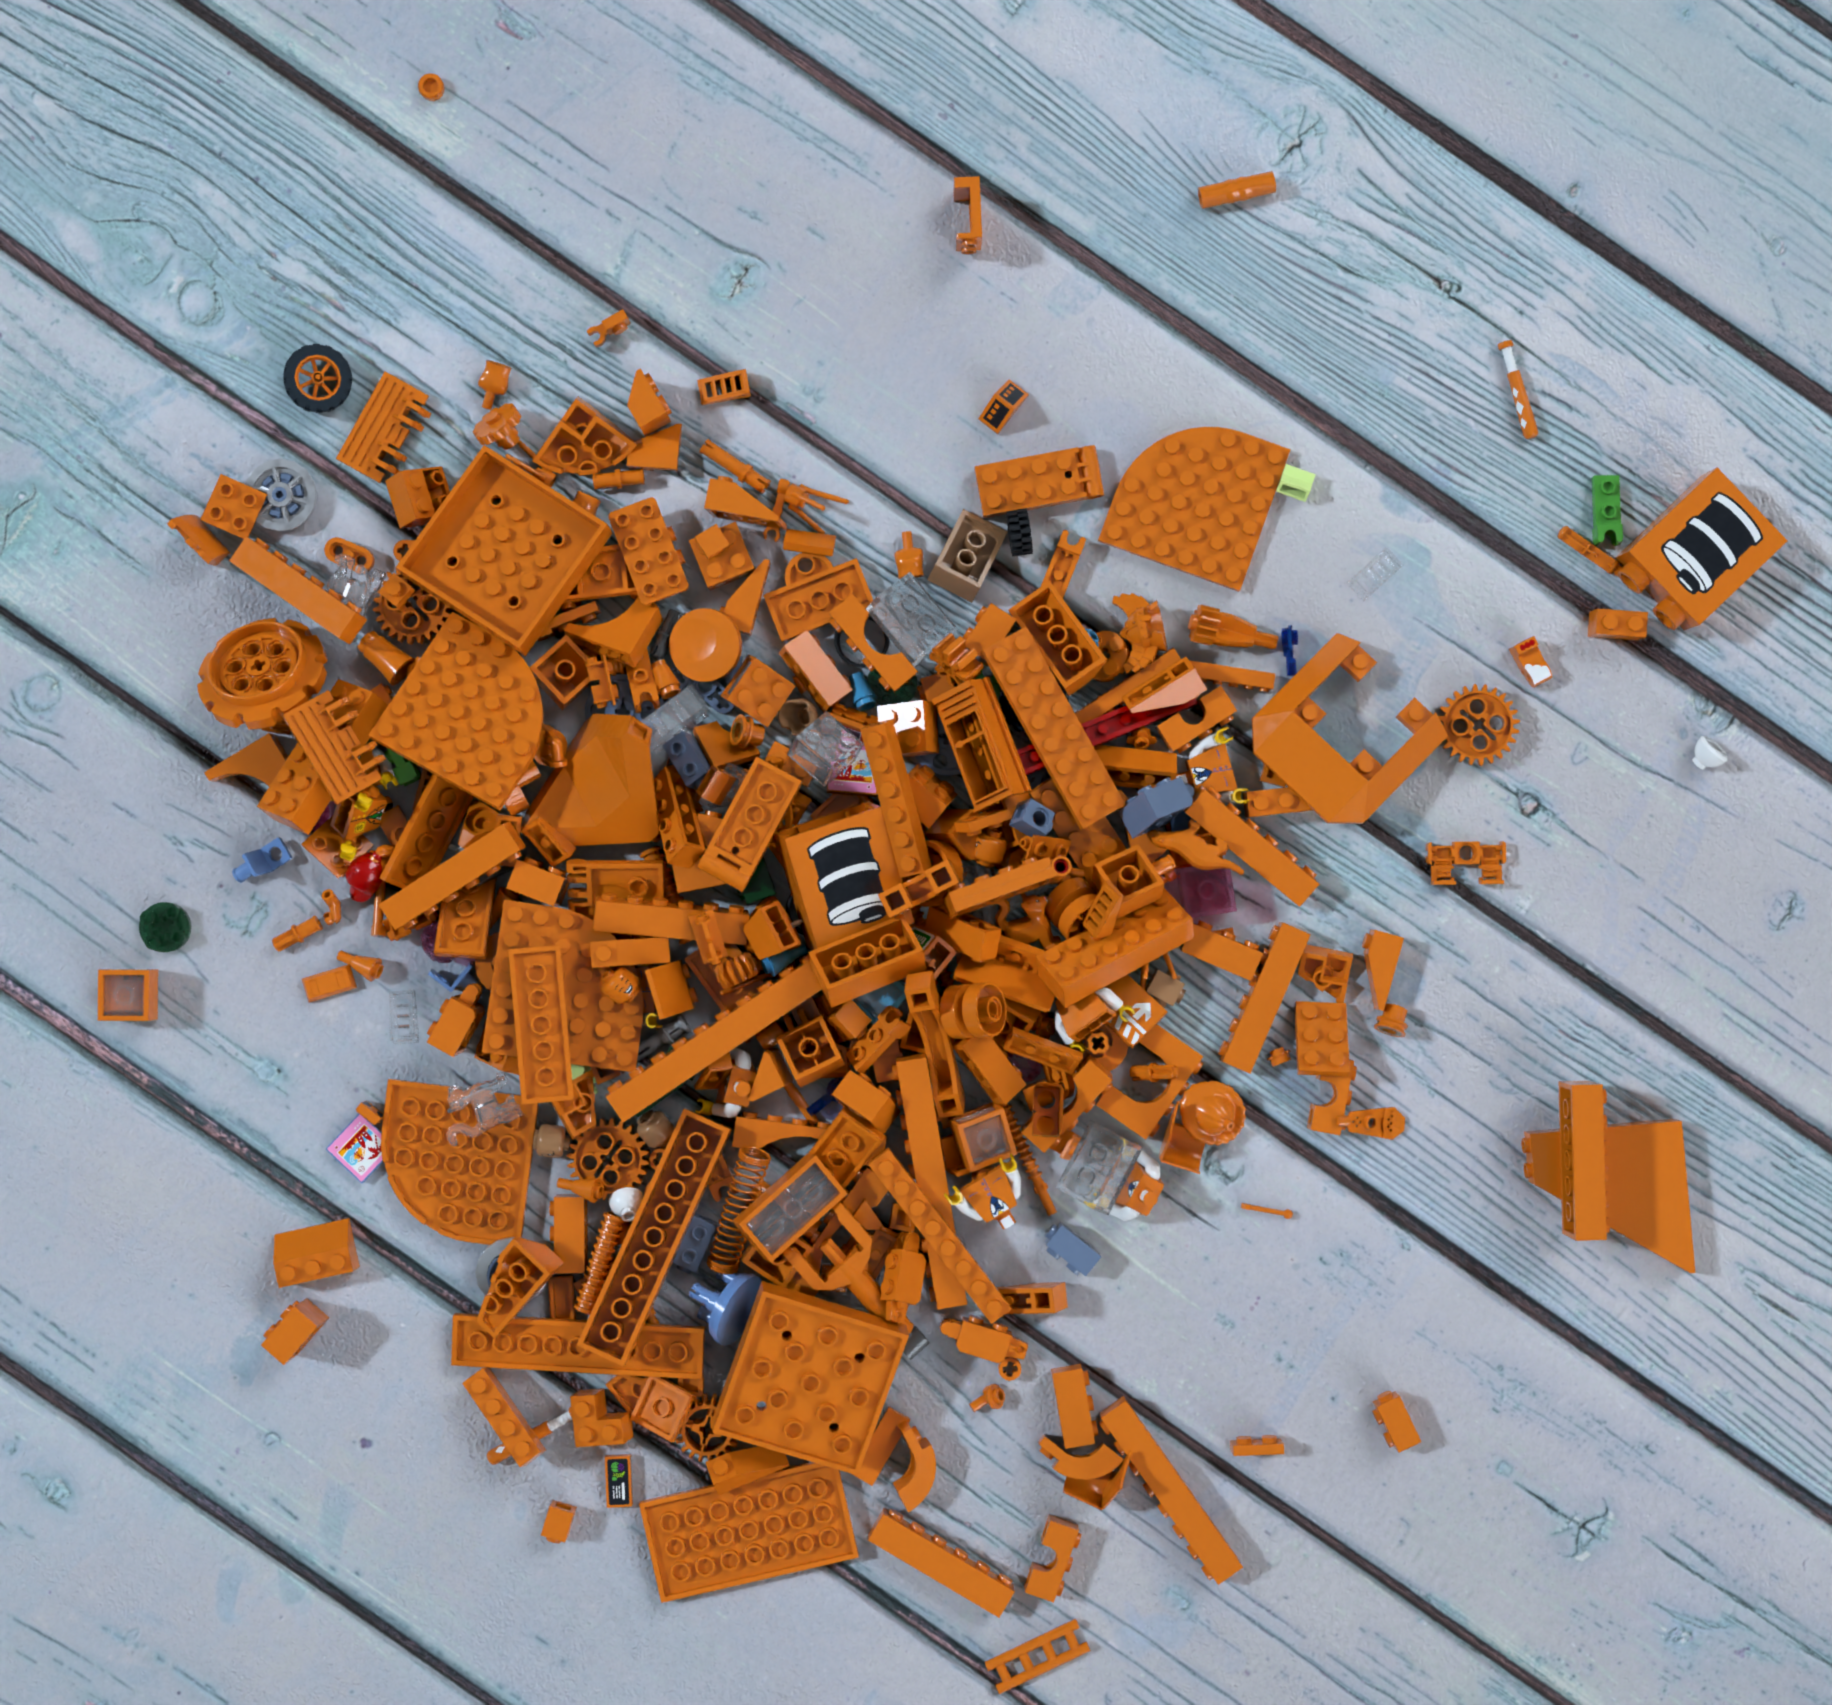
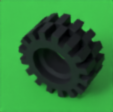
M1027 508L1006 511L1012 557L1033 554Z

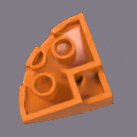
M577 396L532 461L541 467L559 474L590 475L621 462L633 451L637 443L602 413Z

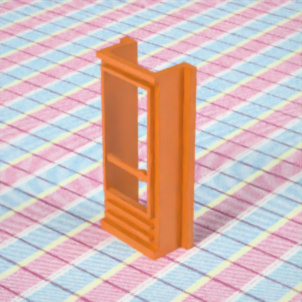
M989 676L982 679L968 680L932 699L933 706L936 705L971 798L974 807L972 809L973 813L989 811L993 809V804L1009 796L1024 794L1032 790ZM976 712L982 731L967 738L960 719ZM982 735L985 736L1003 784V788L990 794L987 793L969 745L970 741Z

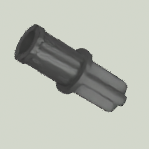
M673 609L668 611L661 629L657 630L658 635L650 654L665 659L672 629L682 617L680 612Z

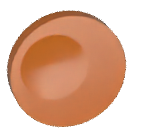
M700 608L686 613L674 625L670 635L669 650L673 663L683 675L695 681L712 682L726 677L736 667L741 657L742 638L737 625L728 615L715 609Z

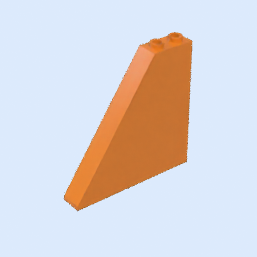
M1664 1119L1608 1124L1607 1129L1604 1130V1140L1608 1143L1605 1166L1608 1167L1609 1179L1605 1181V1191L1608 1192L1610 1200L1609 1207H1606V1217L1609 1218L1610 1228L1689 1273H1696L1682 1121ZM1560 1128L1524 1131L1525 1138H1522L1521 1146L1523 1153H1526L1527 1163H1524L1525 1178H1528L1530 1183L1561 1200Z

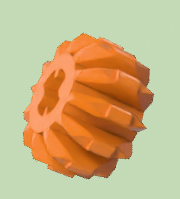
M749 952L736 956L716 966L714 969L718 983L724 989H729L748 980L759 972L758 964Z

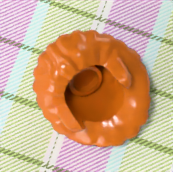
M1203 1081L1191 1085L1189 1089L1184 1091L1183 1098L1180 1100V1115L1182 1116V1123L1186 1131L1194 1140L1207 1145L1219 1146L1227 1144L1229 1141L1234 1140L1244 1127L1246 1108L1243 1105L1242 1098L1230 1085L1218 1081Z

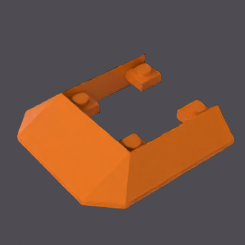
M1336 633L1252 718L1253 754L1326 823L1363 824L1448 735L1437 713L1432 714L1414 697L1396 716L1414 735L1383 766L1365 749L1349 764L1313 730L1325 717L1326 713L1309 697L1339 666L1359 682L1377 662L1359 646L1361 642Z

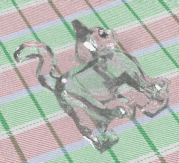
M346 554L336 555L337 569L328 579L326 591L328 592L331 588L342 595L341 601L346 603L350 601L362 609L359 614L366 618L367 610L380 590L386 573L375 568L372 575H369L368 569L360 564L355 568L357 573V579L352 577L355 558ZM355 637L352 643L356 642L358 638Z
M503 1071L496 1073V1079L491 1081L477 1082L468 1088H460L456 1085L448 1088L447 1100L450 1108L447 1109V1112L460 1111L468 1104H472L477 1119L475 1127L465 1123H455L449 1127L446 1137L451 1146L457 1145L456 1135L458 1133H462L470 1138L477 1137L497 1124L509 1123L524 1115L519 1103L516 1104L513 1094L508 1096L504 1103L498 1104L494 1093L502 1089L508 1082Z

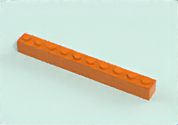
M1172 647L1156 658L1153 663L1150 662L1145 669L1141 668L1075 712L1081 724L1104 713L1114 711V707L1118 704L1120 706L1125 703L1122 699L1123 696L1181 660L1176 650Z
M1189 660L1203 683H1207V681H1213L1215 685L1226 683L1229 684V687L1238 688L1239 685L1244 686V689L1247 690L1259 688L1261 692H1269V690L1274 688L1275 673Z

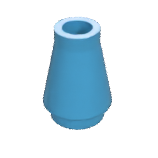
M863 672L852 674L849 680L853 689V705L857 707L858 711H867L877 705V695L865 679Z

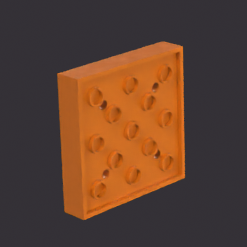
M484 445L398 563L396 569L403 577L526 656L613 533L607 523ZM500 498L501 502L498 505H494V500ZM557 538H562L560 544H554ZM456 559V565L450 566V561ZM518 599V604L511 606V601Z
M761 1281L712 1418V1433L858 1475L909 1338L907 1326ZM785 1331L791 1332V1335L789 1337L782 1336V1333ZM862 1353L864 1356L861 1359H856L855 1355ZM763 1401L766 1405L758 1407L757 1403ZM832 1423L838 1424V1427L835 1429H831L829 1426Z

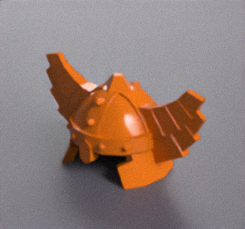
M1122 593L1120 597L1113 596L1112 603L1123 610L1128 617L1125 627L1120 631V637L1126 639L1132 645V651L1123 668L1126 674L1131 670L1136 673L1141 668L1145 669L1150 662L1153 663L1158 650L1168 651L1165 630L1157 600L1149 604L1142 596L1139 597L1133 593L1130 595Z

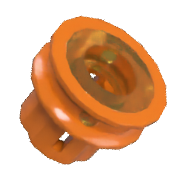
M739 714L731 726L730 742L732 746L739 745L740 748H745L748 745L760 746L764 739L765 727L764 725L754 723L752 717H745L743 714Z
M1386 1004L1383 1015L1377 1016L1376 1020L1378 1023L1374 1024V1028L1386 1035L1405 1037L1406 1033L1404 1030L1408 1028V1025L1404 1023L1407 1010L1399 1005Z

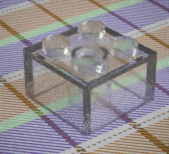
M826 711L795 737L787 755L822 786L826 787L856 761L864 743Z

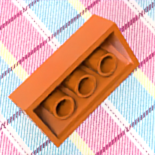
M1050 581L1008 610L1010 615L1017 619L1015 623L1020 629L1025 626L1027 627L1051 672L1068 696L1089 683L1108 661Z

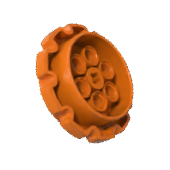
M276 618L257 620L236 628L216 643L217 646L213 652H209L205 656L200 666L198 675L202 682L197 685L206 709L212 712L216 720L224 725L238 728L241 724H246L248 729L271 727L276 725L277 722L284 720L283 714L309 701L313 694L320 692L327 676V671L323 666L328 661L326 651L317 635H312L309 628L300 622L288 619L284 623H279Z

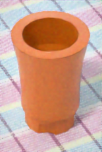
M375 631L368 632L357 646V649L384 675L392 686L398 684L407 676V667L415 660V658L398 649L383 636H379Z

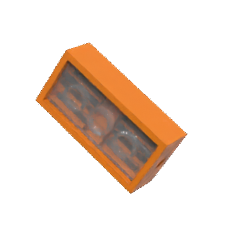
M807 1153L732 1222L761 1257L772 1263L845 1197L847 1192L816 1155Z

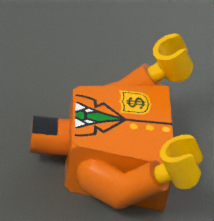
M371 785L336 805L330 825L343 838L340 858L352 862L357 853V847H354L357 838L366 832L377 829L380 826L384 812L393 808L391 798L389 796L384 797L378 787Z

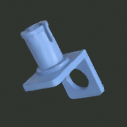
M279 837L259 850L243 854L242 858L245 863L234 868L232 874L238 882L242 883L252 875L256 877L274 871L291 860L292 856L282 838ZM273 847L280 848L282 852V857L279 861L274 860L271 856V849Z
M472 961L467 964L453 983H450L434 969H431L428 973L429 976L450 992L456 986H461L465 989L467 985L472 983H479L483 990L482 993L486 990L482 983L470 975L469 970L474 964Z

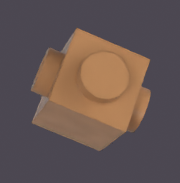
M1155 969L1145 991L1154 996L1153 998L1164 1008L1167 1004L1174 1006L1175 1002L1179 1004L1186 992L1183 989L1185 984L1180 981L1181 976L1176 974L1177 978L1173 979L1169 970L1167 973Z

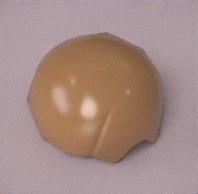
M793 698L785 701L778 712L780 726L789 729L792 735L804 736L816 729L819 715L811 701L805 698Z

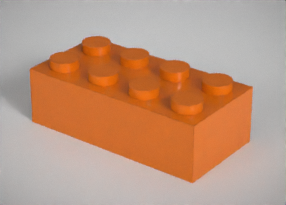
M904 914L808 952L812 970L831 1008L906 978L907 974L918 973L927 969L924 951Z

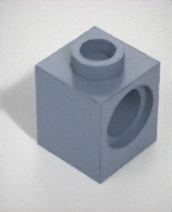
M1030 798L1017 804L1009 825L1027 836L1032 837L1033 834L1045 836L1053 827L1052 820L1055 813Z

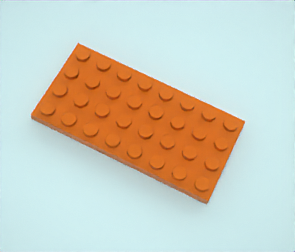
M814 1462L783 1468L721 1495H718L713 1485L639 1502L661 1603L859 1558L840 1470Z

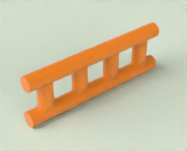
M1076 1618L985 1661L987 1670L991 1671L996 1668L1002 1682L995 1685L998 1693L1002 1694L1091 1651L1087 1641L1079 1644L1073 1632L1080 1628ZM1065 1636L1070 1649L1056 1655L1051 1642ZM1042 1647L1047 1660L1034 1666L1028 1653ZM1019 1657L1025 1671L1011 1677L1005 1663Z

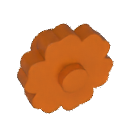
M512 403L503 404L499 409L494 408L482 417V421L475 425L473 434L481 445H490L495 442L498 447L508 450L519 442L520 437L515 426L520 422L521 414Z

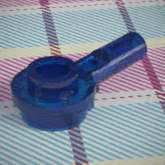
M1288 625V628H1282L1281 632L1282 650L1284 657H1286L1287 676H1294L1297 670L1293 648L1294 645H1298V630H1293V626Z
M843 1078L832 1079L827 1085L826 1094L806 1108L811 1117L832 1101L839 1103L832 1093Z

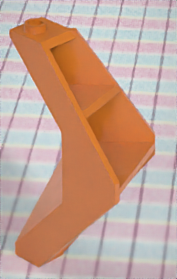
M592 714L583 723L567 748L564 757L567 758L568 765L554 768L526 811L522 827L540 816L574 846L652 841L659 834L650 754L652 729L632 715Z

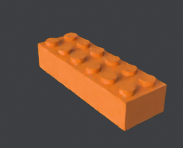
M338 679L330 691L334 700L324 706L327 707L346 696L351 700L348 705L331 712V714L337 720L346 713L357 710L359 715L356 718L338 727L341 730L350 725L361 743V745L352 749L353 752L367 744L370 739L368 734L388 705L374 692ZM298 742L257 807L273 820L309 835L332 798Z
M1163 888L1161 899L1116 919L1111 936L1096 939L1085 929L1037 955L1038 976L1061 1004L1067 1008L1193 939V918Z
M1558 1081L1562 1234L1575 1241L1607 1240V1233L1610 1232V1221L1606 1217V1207H1609L1610 1200L1608 1192L1605 1191V1181L1609 1179L1608 1167L1605 1166L1608 1143L1604 1140V1130L1607 1129L1608 1122L1607 1116L1603 1112V1104L1607 1102V1093L1603 1089V1084L1592 1081Z

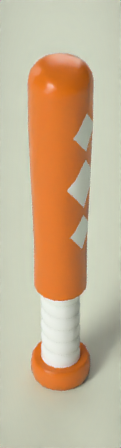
M1507 340L1499 343L1498 349L1502 350L1508 371L1507 377L1523 436L1525 439H1532L1538 435V428L1520 370L1517 369L1511 348L1513 347L1512 340Z
M569 1407L568 1412L549 1422L545 1421L532 1428L539 1440L553 1433L554 1429L573 1420L571 1407ZM503 1443L487 1452V1459L492 1465H496L512 1456Z

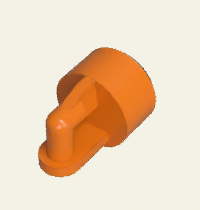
M542 724L541 740L533 760L541 765L553 768L567 766V758L564 757L567 751L565 736L552 726Z

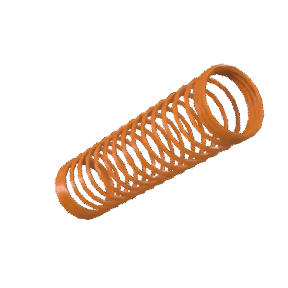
M745 1146L739 1149L738 1156L740 1160L736 1161L739 1167L733 1169L736 1173L731 1177L734 1182L729 1184L732 1189L727 1191L729 1197L725 1198L728 1204L723 1205L725 1211L721 1212L722 1219L718 1221L721 1226L716 1228L719 1233L714 1235L716 1241L712 1242L714 1248L710 1249L711 1255L708 1256L706 1262L711 1270L721 1274L729 1275L738 1271L739 1258L742 1257L741 1251L744 1250V1243L747 1241L739 1229L721 1223L723 1220L730 1222L733 1220L726 1218L723 1215L724 1213L739 1215V1213L726 1209L725 1206H734L742 1210L747 1208L746 1206L730 1203L727 1199L741 1200L750 1205L751 1203L748 1201H755L760 1196L761 1185L764 1183L763 1177L766 1176L765 1170L769 1167L770 1155L756 1147ZM747 1155H751V1156H754V1157L759 1158V1159H755V1158L749 1157V1156H747ZM738 1162H745L747 1164L757 1166L761 1169L747 1168L740 1165ZM736 1169L753 1172L759 1177L743 1175L737 1172ZM763 1171L764 1174H763V1176H761V1175H760L759 1173H757V1172ZM734 1177H744L757 1184L742 1183L734 1179ZM755 1179H761L762 1181L759 1183ZM732 1184L744 1185L754 1190V1192L739 1190L733 1187ZM759 1186V1190L757 1191L753 1187ZM729 1192H741L743 1194L750 1196L752 1199L739 1198L733 1196ZM756 1193H757V1197H756V1198H754V1197L751 1195V1194H756ZM719 1228L734 1230L742 1236H732L723 1233ZM724 1235L740 1243H729L718 1239L716 1236ZM720 1242L726 1245H731L734 1248H736L737 1251H730L724 1248H719L714 1243ZM712 1250H720L723 1252H727L732 1254L736 1258H732L724 1254H715L712 1252ZM712 1260L723 1261L730 1265L718 1264Z

